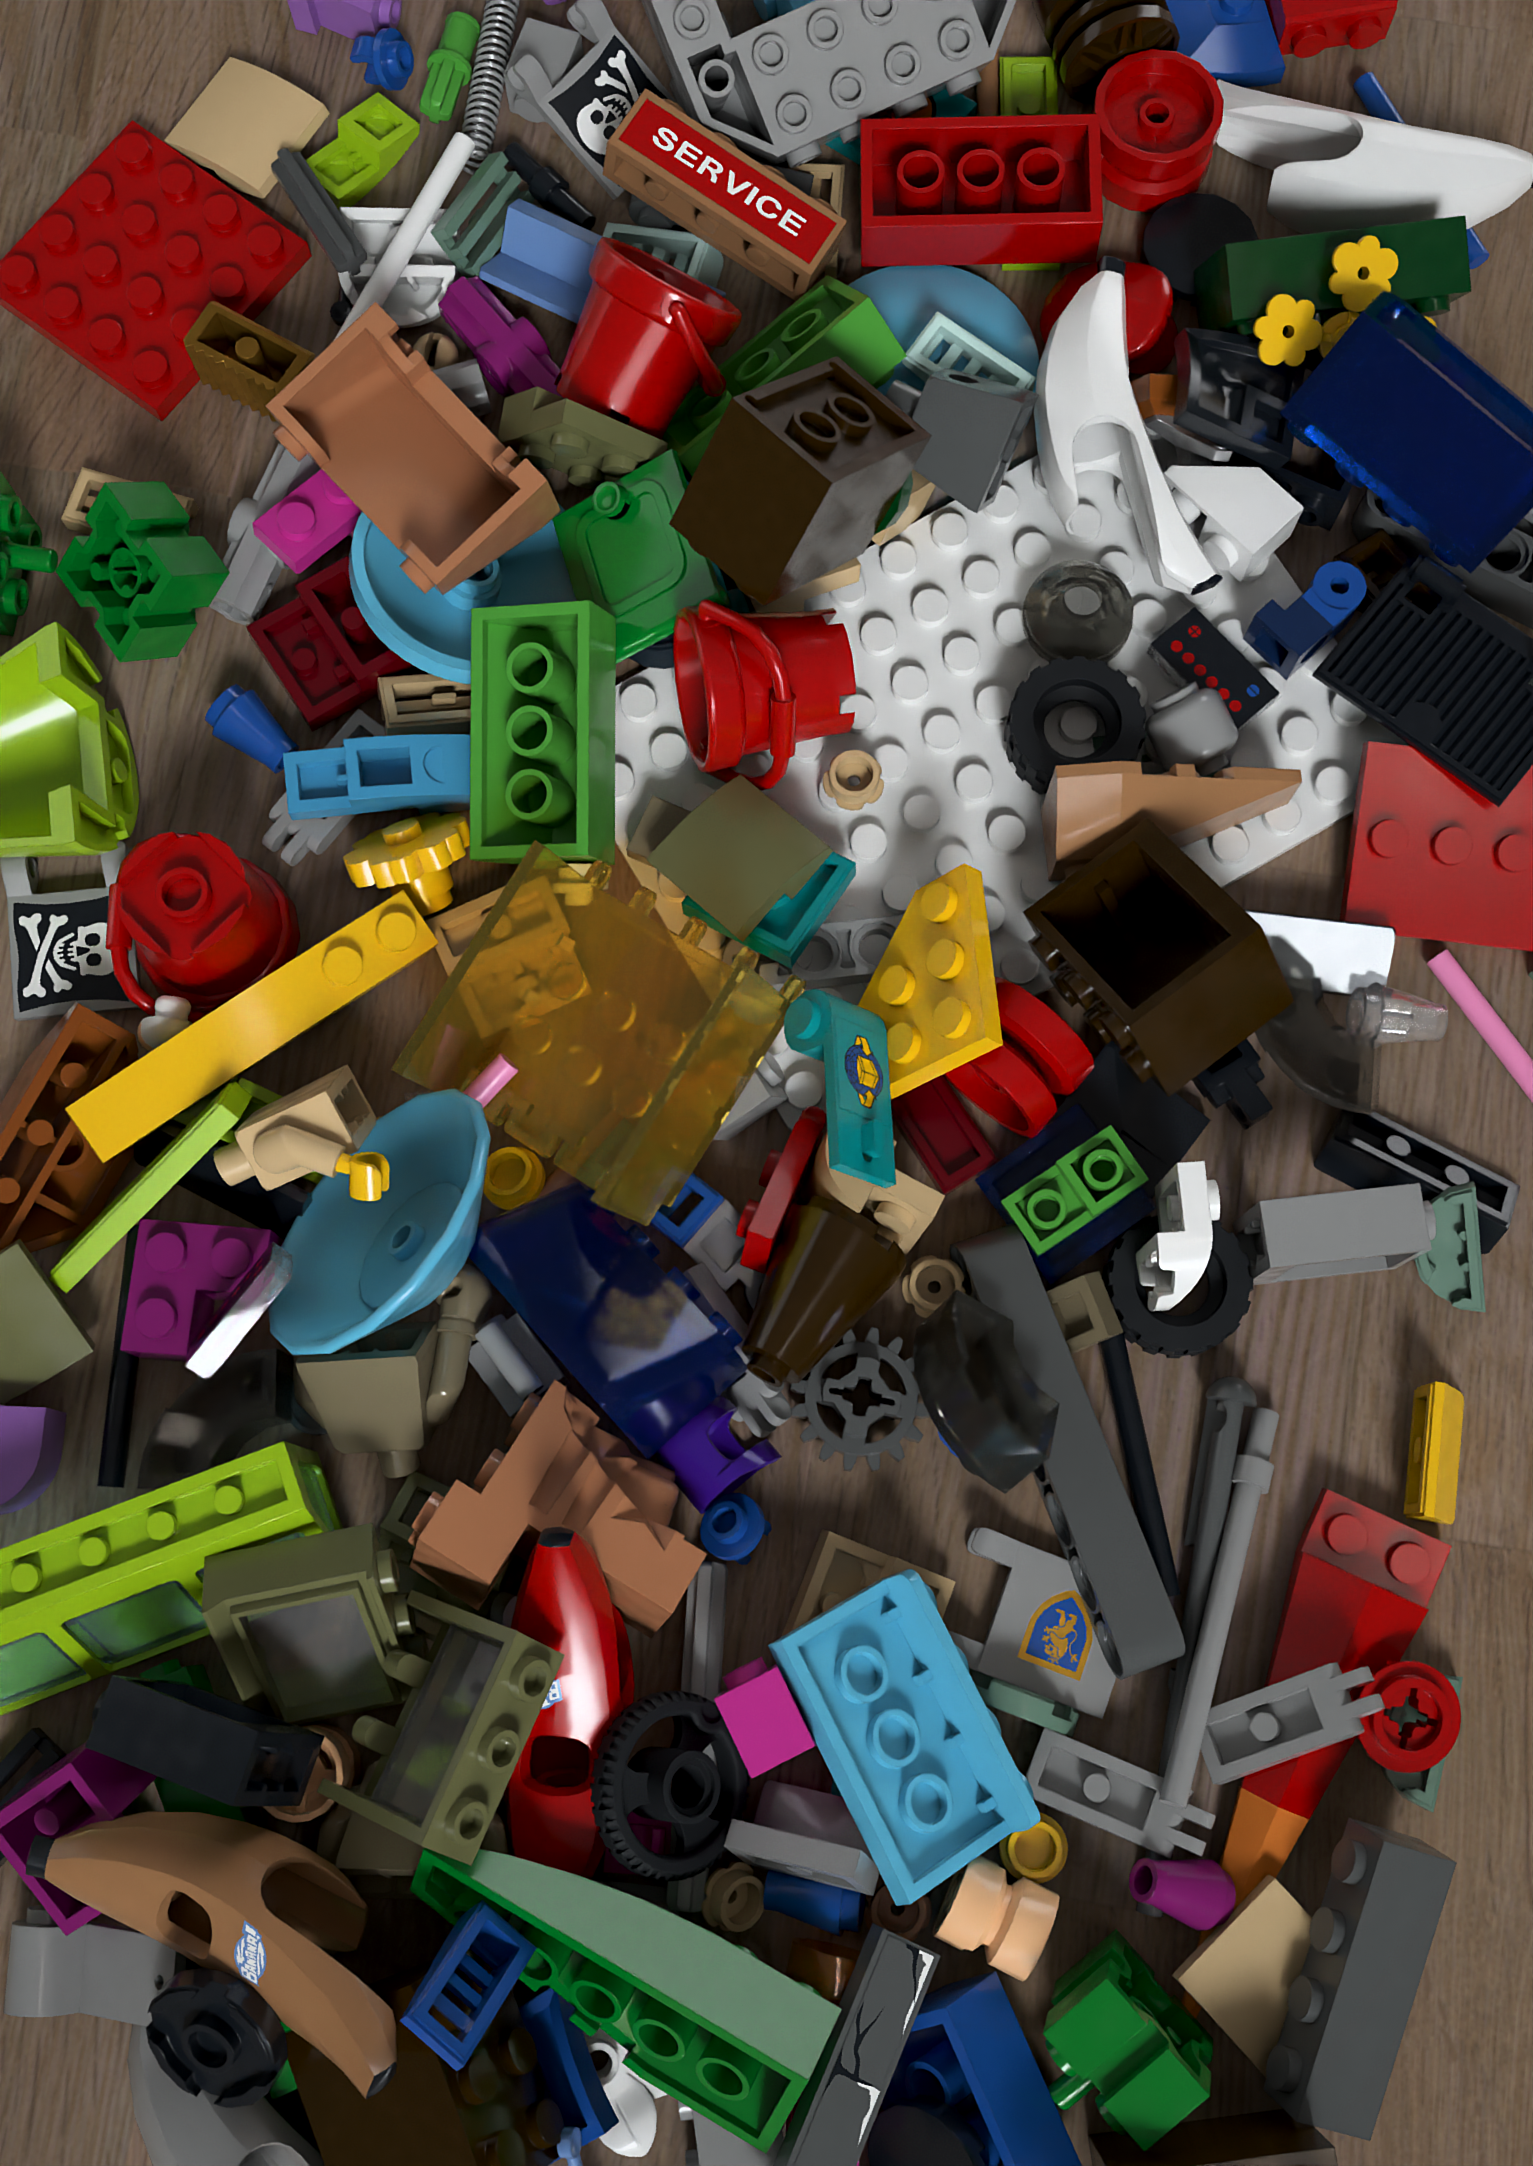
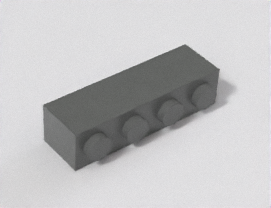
M1348 1818L1343 1837L1335 1846L1332 1854V1872L1321 1907L1315 1912L1311 1920L1310 1947L1301 1974L1293 1981L1289 1990L1288 2012L1278 2043L1271 2050L1267 2060V2078L1263 2090L1296 2122L1370 2141L1457 1862L1418 1838L1352 1818Z

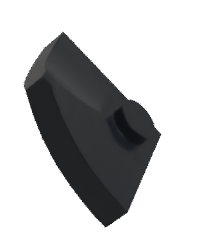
M1185 327L1174 339L1178 376L1173 423L1277 471L1291 460L1307 357L1298 366H1288L1284 361L1278 365H1267L1258 357L1259 339L1224 331Z
M1112 1040L1103 1047L1095 1058V1068L1078 1088L1066 1097L1055 1115L1032 1142L1030 1149L1034 1152H1038L1040 1149L1046 1154L1042 1158L1050 1163L1089 1133L1095 1136L1111 1125L1149 1178L1146 1183L1111 1207V1209L1118 1213L1139 1198L1142 1204L1123 1217L1133 1224L1155 1196V1186L1176 1163L1182 1160L1211 1120L1178 1094L1173 1093L1167 1097L1151 1078L1143 1084L1138 1082L1118 1055V1052L1122 1049ZM1079 1120L1083 1122L1084 1126L1049 1152L1045 1150L1044 1147Z

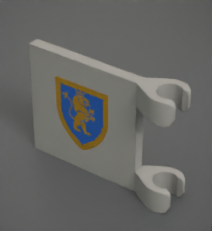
M974 1528L967 1542L969 1553L1007 1566L1009 1570L984 1644L948 1631L954 1644L964 1653L969 1668L1103 1719L1116 1676L1103 1655L1068 1560L1019 1542L994 1530Z

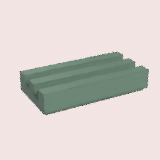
M503 151L488 154L431 230V234L456 266L461 276L466 278L479 277L480 267L491 260L501 247L508 206L518 198L531 204L535 200L529 190L521 192L517 186L522 180L517 172H507L504 168L509 160ZM495 182L497 185L496 189L482 208L476 210L468 221V227L455 242L452 238L491 184Z

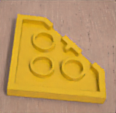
M965 863L915 891L858 1004L859 1007L879 1015L884 1021L887 1032L891 1100L1003 1045L982 872Z

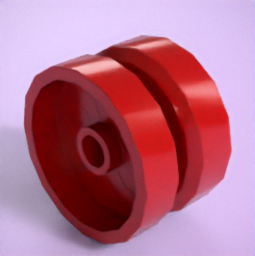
M1150 49L1127 55L1107 70L1096 89L1092 114H1100L1102 195L1107 200L1127 210L1154 213V211L1172 198L1197 192L1209 169L1213 146L1217 141L1222 124L1224 99L1216 79L1200 62L1177 51Z
M995 977L1003 1045L943 1074V1076L965 1098L997 1123L1018 1135L1033 1138L1038 1135L1058 1111L1053 1093L1062 1095L1073 1093L1095 1068L1093 1056L1082 1039L1045 1003L1022 987L1002 977Z

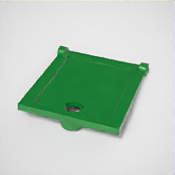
M673 449L664 452L615 482L606 481L601 483L592 496L552 519L576 601L590 600L616 617V664L673 634L676 615L680 609L687 606H699V603L704 599L711 600L724 607L729 604L727 592L721 585H718L711 560L695 552L689 545L688 540L669 524L688 487L678 453ZM625 503L630 505L627 513L622 518L617 520L611 519V517L621 512Z

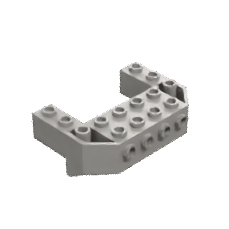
M641 0L671 73L672 78L669 86L672 94L687 116L711 132L724 134L734 142L737 149L754 160L776 166L788 161L790 168H794L822 154L820 146L839 136L843 144L859 139L860 119H880L891 113H894L895 118H905L927 107V97L947 89L949 96H953L980 83L982 80L979 73L994 60L1016 0H815L733 38L729 35L716 0Z

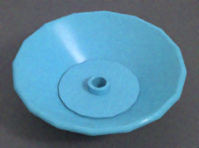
M455 1088L417 1095L376 1120V1125L360 1149L350 1155L352 1156L360 1152H378L387 1159L390 1168L389 1189L382 1191V1197L379 1200L361 1201L352 1198L349 1195V1174L340 1172L334 1178L324 1175L310 1193L313 1199L302 1217H296L279 1249L267 1294L270 1332L291 1354H331L429 1305L454 1280L464 1266L475 1243L491 1141L483 1106L479 1101Z

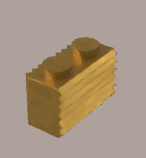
M216 301L209 302L183 339L185 348L203 385L210 384L212 390L220 389L223 396L230 394L232 401L240 400L242 406L250 405L252 412L259 410L262 417L269 415L272 422L277 420L267 409L266 405L315 358L314 353Z

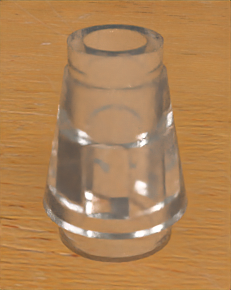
M1377 982L1370 984L1368 987L1355 988L1349 998L1346 1009V1028L1348 1034L1351 1037L1360 1038L1365 1045L1428 1040L1440 1041L1444 1037L1448 1026V1010L1444 1004L1434 1003L1431 1000Z

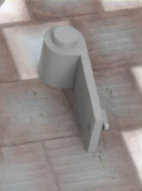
M43 1905L30 1906L27 1908L26 1919L12 1922L3 2012L4 2014L17 2017H52L82 2013L147 2027L152 2021L151 2013H147L152 1999L170 1979L180 1971L186 1970L187 1957L133 1928L89 1921L66 1936Z

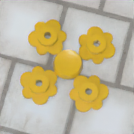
M1372 235L1363 236L1357 244L1353 242L1342 243L1336 247L1332 254V266L1336 272L1330 276L1328 286L1334 294H1342V303L1349 311L1329 318L1321 326L1317 320L1312 319L1315 314V307L1311 301L1302 299L1296 302L1288 294H1277L1268 301L1265 311L1266 316L1259 317L1253 325L1254 335L1261 339L1258 344L1257 353L1259 359L1264 364L1278 365L1284 361L1288 366H1298L1305 359V351L1318 347L1321 357L1329 365L1336 368L1324 377L1323 382L1314 380L1306 386L1305 398L1308 401L1303 403L1298 411L1299 425L1307 431H1316L1317 439L1324 443L1333 442L1338 434L1341 436H1352L1362 426L1363 415L1359 408L1366 401V393L1363 388L1353 386L1352 376L1344 369H1350L1359 365L1367 357L1370 349L1374 358L1382 362L1379 369L1382 379L1386 381L1398 379L1403 385L1409 387L1421 384L1427 376L1428 365L1435 364L1441 355L1439 345L1433 342L1437 335V326L1430 317L1418 316L1411 320L1406 315L1395 316L1390 322L1389 331L1379 333L1373 340L1369 322L1365 317L1356 313L1367 309L1372 299L1381 301L1388 297L1391 291V284L1388 279L1393 277L1398 269L1399 262L1396 253L1389 248H1380L1379 240ZM1361 268L1362 276L1359 278L1358 271ZM1285 326H1287L1288 332L1284 336L1283 329ZM1406 345V352L1403 354L1402 349ZM1330 402H1332V403H1333V407H1332V409L1329 411V410H1328V405L1330 404Z

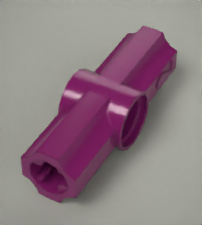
M462 276L447 287L445 296L438 303L440 315L455 331L457 336L471 349L474 358L477 359L480 371L501 396L504 397L508 394L512 396L536 386L561 396L556 391L557 385H554L560 369L552 361L550 350L544 339L526 318L520 317L516 320L478 276L473 278Z

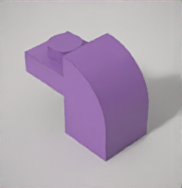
M0 1405V1515L9 1514L28 1506L51 1484L61 1461L67 1413L46 1407Z

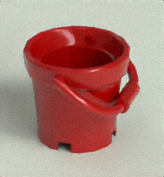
M602 237L596 245L588 269L593 282L564 363L554 385H557L556 391L563 398L572 400L662 440L670 421L696 379L703 391L710 397L720 396L725 391L726 380L710 356L715 347L727 345L741 323L742 313L716 291L667 262L619 240Z
M704 599L699 603V606H687L677 612L674 624L673 656L678 704L685 738L692 759L701 772H705L724 783H728L741 774L759 790L771 789L786 774L789 758L795 754L796 743L850 732L854 723L855 712L839 714L841 696L856 694L854 665L844 624L828 625L837 613L834 608L799 612L738 613L711 600ZM770 749V753L774 757L771 768L765 774L755 777L729 768L738 765L743 755Z
M175 832L159 833L134 846L121 861L116 882L109 886L105 948L111 950L114 975L127 998L146 1014L155 1016L154 1006L156 1000L140 988L129 967L127 951L132 950V940L134 939L137 959L157 992L161 995L187 999L191 1004L188 1021L194 1024L296 957L301 937L296 906L276 878L249 860L237 857L225 841L202 832H197L198 835Z

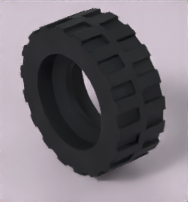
M1073 656L1072 659L1062 660L1060 657L1050 660L1049 665L1041 668L1038 666L1030 672L1029 679L1026 682L1022 681L1016 689L1014 699L1011 701L1004 730V741H1007L1008 744L1006 755L1009 763L1013 762L1016 767L1015 773L1022 782L1026 780L1032 786L1033 791L1040 795L1047 793L1055 766L1136 761L1146 734V729L1143 728L1147 718L1145 706L1142 707L1139 699L1141 695L1135 686L1132 687L1126 680L1127 676L1119 669L1115 671L1107 666L1108 663L1099 659L1096 662L1086 660L1085 656ZM1067 702H1080L1095 709L1101 716L1105 726V738L1101 746L1092 754L1078 758L1064 756L1055 751L1048 743L1044 733V722L1051 710Z
M1149 1215L1140 1220L1114 1245L1108 1255V1263L1104 1266L1102 1279L1105 1280L1106 1290L1127 1341L1131 1344L1137 1343L1143 1347L1144 1352L1152 1355L1160 1353L1167 1355L1166 1358H1180L1187 1355L1192 1357L1223 1342L1225 1338L1233 1334L1241 1325L1239 1321L1242 1316L1248 1313L1251 1301H1248L1249 1293L1253 1290V1277H1250L1248 1269L1251 1263L1247 1253L1243 1254L1237 1244L1240 1241L1232 1232L1229 1234L1221 1227V1222L1217 1220L1212 1221V1249L1205 1268L1209 1284L1207 1297L1197 1311L1185 1316H1172L1162 1311H1150L1148 1309V1296L1145 1286L1141 1285L1139 1281L1136 1253L1156 1233H1159L1158 1215L1153 1217Z

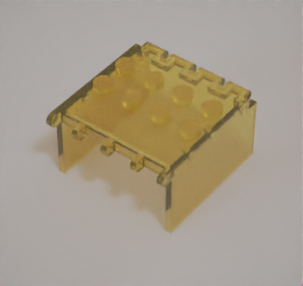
M534 840L391 1069L399 1075L435 1092L453 1088L463 1092L499 1053L504 1054L517 1066L519 1071L483 1108L486 1120L495 1126H500L506 1121L504 1131L546 1159L556 1152L564 1140L555 1155L554 1164L593 1189L595 1193L590 1200L599 1206L648 1226L661 1204L671 1207L784 1026V1017L788 1007L797 997L805 992L807 982L793 974L786 980L778 992L754 971L759 960V953L746 946L739 951L732 964L728 965L698 947L707 931L708 925L705 921L693 916L686 922L679 935L647 917L657 899V894L654 891L642 886L636 891L627 905L603 891L612 874L611 866L601 860H597L590 866L583 877L547 847Z

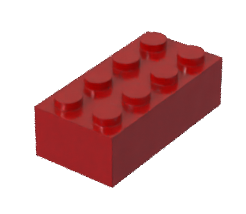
M1100 114L860 119L861 267L1096 262L1103 225Z

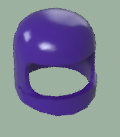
M711 1393L698 1395L675 1409L661 1425L655 1438L657 1460L660 1465L675 1472L674 1483L700 1514H704L716 1499L733 1493L761 1468L776 1462L782 1457L768 1439L746 1450L730 1429L731 1417L738 1408L728 1399Z

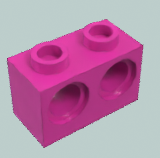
M761 1656L722 1677L727 1689L721 1691L714 1700L751 1779L816 1745L777 1663L767 1668Z

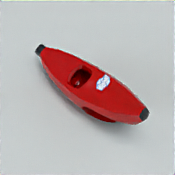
M551 1527L543 1529L530 1555L519 1588L510 1628L565 1656L504 1791L508 1834L514 1857L592 1880L606 1846L598 1833L600 1827L595 1825V1817L592 1813L594 1802H591L590 1798L592 1795L590 1783H594V1777H591V1774L594 1770V1759L599 1757L597 1750L602 1743L601 1740L603 1736L608 1735L607 1729L613 1724L616 1717L621 1716V1712L634 1702L635 1686L632 1652L626 1627L619 1611L611 1603L601 1565L594 1549L575 1531L563 1527Z

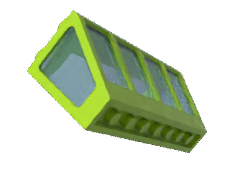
M282 1441L0 1549V1716L212 1635L202 1615L205 1556L343 1529L318 1452ZM269 1612L249 1615L248 1620H251L253 1618H256Z

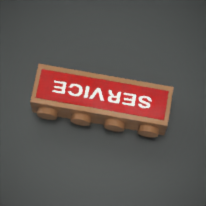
M645 88L607 142L602 175L795 301L815 285L837 252L847 220L839 216L829 203L819 198H812L793 186L776 168L762 165L737 149L734 142L724 134L711 132L687 116L682 107L672 100L661 99Z

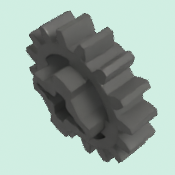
M873 1327L868 1332L865 1342H856L855 1335L850 1329L842 1337V1345L836 1348L834 1346L810 1370L808 1381L801 1380L796 1384L791 1383L790 1387L792 1392L805 1396V1403L798 1404L790 1409L791 1418H808L810 1423L800 1435L802 1442L807 1443L819 1438L824 1443L819 1455V1459L823 1462L828 1460L835 1451L844 1454L843 1468L844 1471L851 1472L857 1457L866 1458L871 1472L880 1469V1454L885 1451L895 1461L899 1462L905 1455L899 1441L905 1438L911 1442L919 1443L924 1435L912 1424L914 1418H930L933 1410L925 1404L918 1403V1396L925 1394L932 1388L931 1381L915 1380L912 1375L921 1364L922 1359L918 1355L903 1361L898 1356L903 1340L897 1337L890 1342L887 1348L878 1344V1328ZM857 1356L855 1369L841 1379L822 1378L827 1370L837 1362ZM880 1361L890 1367L897 1375L902 1384L904 1395L901 1392L890 1390L879 1375ZM858 1383L869 1385V1396L879 1399V1403H882L879 1407L869 1406L864 1416L852 1414L853 1404L848 1400H843L842 1396H840L843 1392L853 1393ZM817 1404L822 1405V1407L832 1408L844 1425L842 1438L833 1434L823 1423ZM881 1419L900 1420L899 1425L888 1436L876 1442L865 1444L869 1427Z

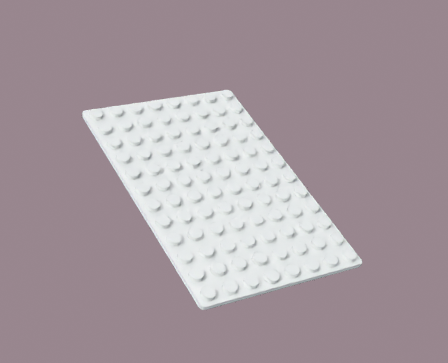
M1147 428L1163 473L1172 465L1179 466L1175 445ZM1039 455L1007 471L994 502L978 513L967 509L956 500L910 524L906 530L881 546L874 544L866 548L862 555L856 557L861 564L859 582L804 601V611L834 608L837 613L828 625L844 624L852 652L856 694L840 697L839 714L855 712L854 723L849 733L828 735L796 743L795 754L789 758L786 774L773 788L762 791L827 844L833 852L856 862V876L822 924L904 915L917 889L965 863L982 872L994 976L1002 977L1022 987L1035 997L1054 987L1049 977L1057 970L1055 969L1050 972L1031 949L1028 941L1036 934L1023 911L1064 880L1048 881L1041 808L1046 794L1042 793L1040 795L1033 791L1032 786L1026 780L1022 782L1015 773L1016 767L1013 762L1009 763L1006 755L1008 744L1007 741H1004V730L1016 689L1022 681L1026 682L1029 679L1030 672L1038 666L1042 668L1049 665L1050 660L1060 657L1062 660L1072 659L1073 656H1085L1086 660L1096 662L1099 659L1108 663V667L1115 671L1119 669L1127 676L1126 680L1132 687L1135 686L1141 695L1139 699L1142 707L1145 706L1147 721L1154 714L1150 706L1152 703L1189 684L1153 648L1151 643L1191 609L1196 607L1280 692L1238 728L1239 737L1232 748L1224 752L1229 763L1219 769L1218 772L1234 766L1301 770L1302 783L1290 802L1180 848L1222 889L1354 813L1363 743L1372 741L1409 746L1407 742L1312 676L1314 671L1338 644L1334 637L1287 680L1243 640L1253 617L1269 601L1273 599L1286 610L1303 595L1274 552L1242 582L1236 579L1228 570L1222 571L1217 568L1223 579L1215 587L1192 596L1161 587L1155 583L1127 493L1121 480L1114 474L1102 470H1086L1075 474L1079 511L1072 517L1074 534L1071 535L1066 531L1052 506L1043 479ZM1209 460V466H1214ZM753 610V611H751L750 613H758V612H757L756 610ZM649 667L616 685L615 844L716 1011L724 1007L734 1018L737 1028L730 1034L735 1043L754 1045L758 1050L765 1048L780 1065L785 1079L779 1084L789 1099L775 1109L786 1127L792 1131L806 1107H819L824 1110L827 1116L824 1062L792 1050L786 1043L784 1034V1017L788 1007L802 993L811 989L760 995L742 994L734 990L727 982L723 971V953L732 939L684 915L681 902L687 895L656 868L627 856V846L652 795L692 812L710 795L726 784L705 772H701L692 759L679 710L674 667L667 669ZM1067 702L1058 705L1047 715L1044 722V733L1048 743L1055 751L1064 756L1078 758L1094 752L1092 737L1105 736V726L1098 712L1089 705L1080 702ZM1147 735L1135 762H1141L1142 774L1167 772ZM770 749L743 755L738 765L729 768L755 777L765 774L771 768L774 757L771 755ZM849 750H860L876 759L882 768L880 779L884 781V789L880 798L875 803H866L862 809L855 811L840 808L836 803V799L828 797L823 788V776L826 771L830 770L831 760ZM1147 754L1152 760L1150 762H1143L1141 760L1142 755ZM850 777L848 779V783L851 786H857L860 783L857 777ZM874 934L867 936L861 941L858 948L861 957L872 965H878L890 940L883 935ZM811 941L797 962L803 969L809 972H819L830 965L833 956L831 950L825 944ZM748 950L744 951L743 961L733 965L734 967H743L747 977L754 978L759 976L761 965L778 962L775 960H758L756 951ZM779 963V976L789 975L787 967ZM869 982L814 989L827 992L858 1006Z

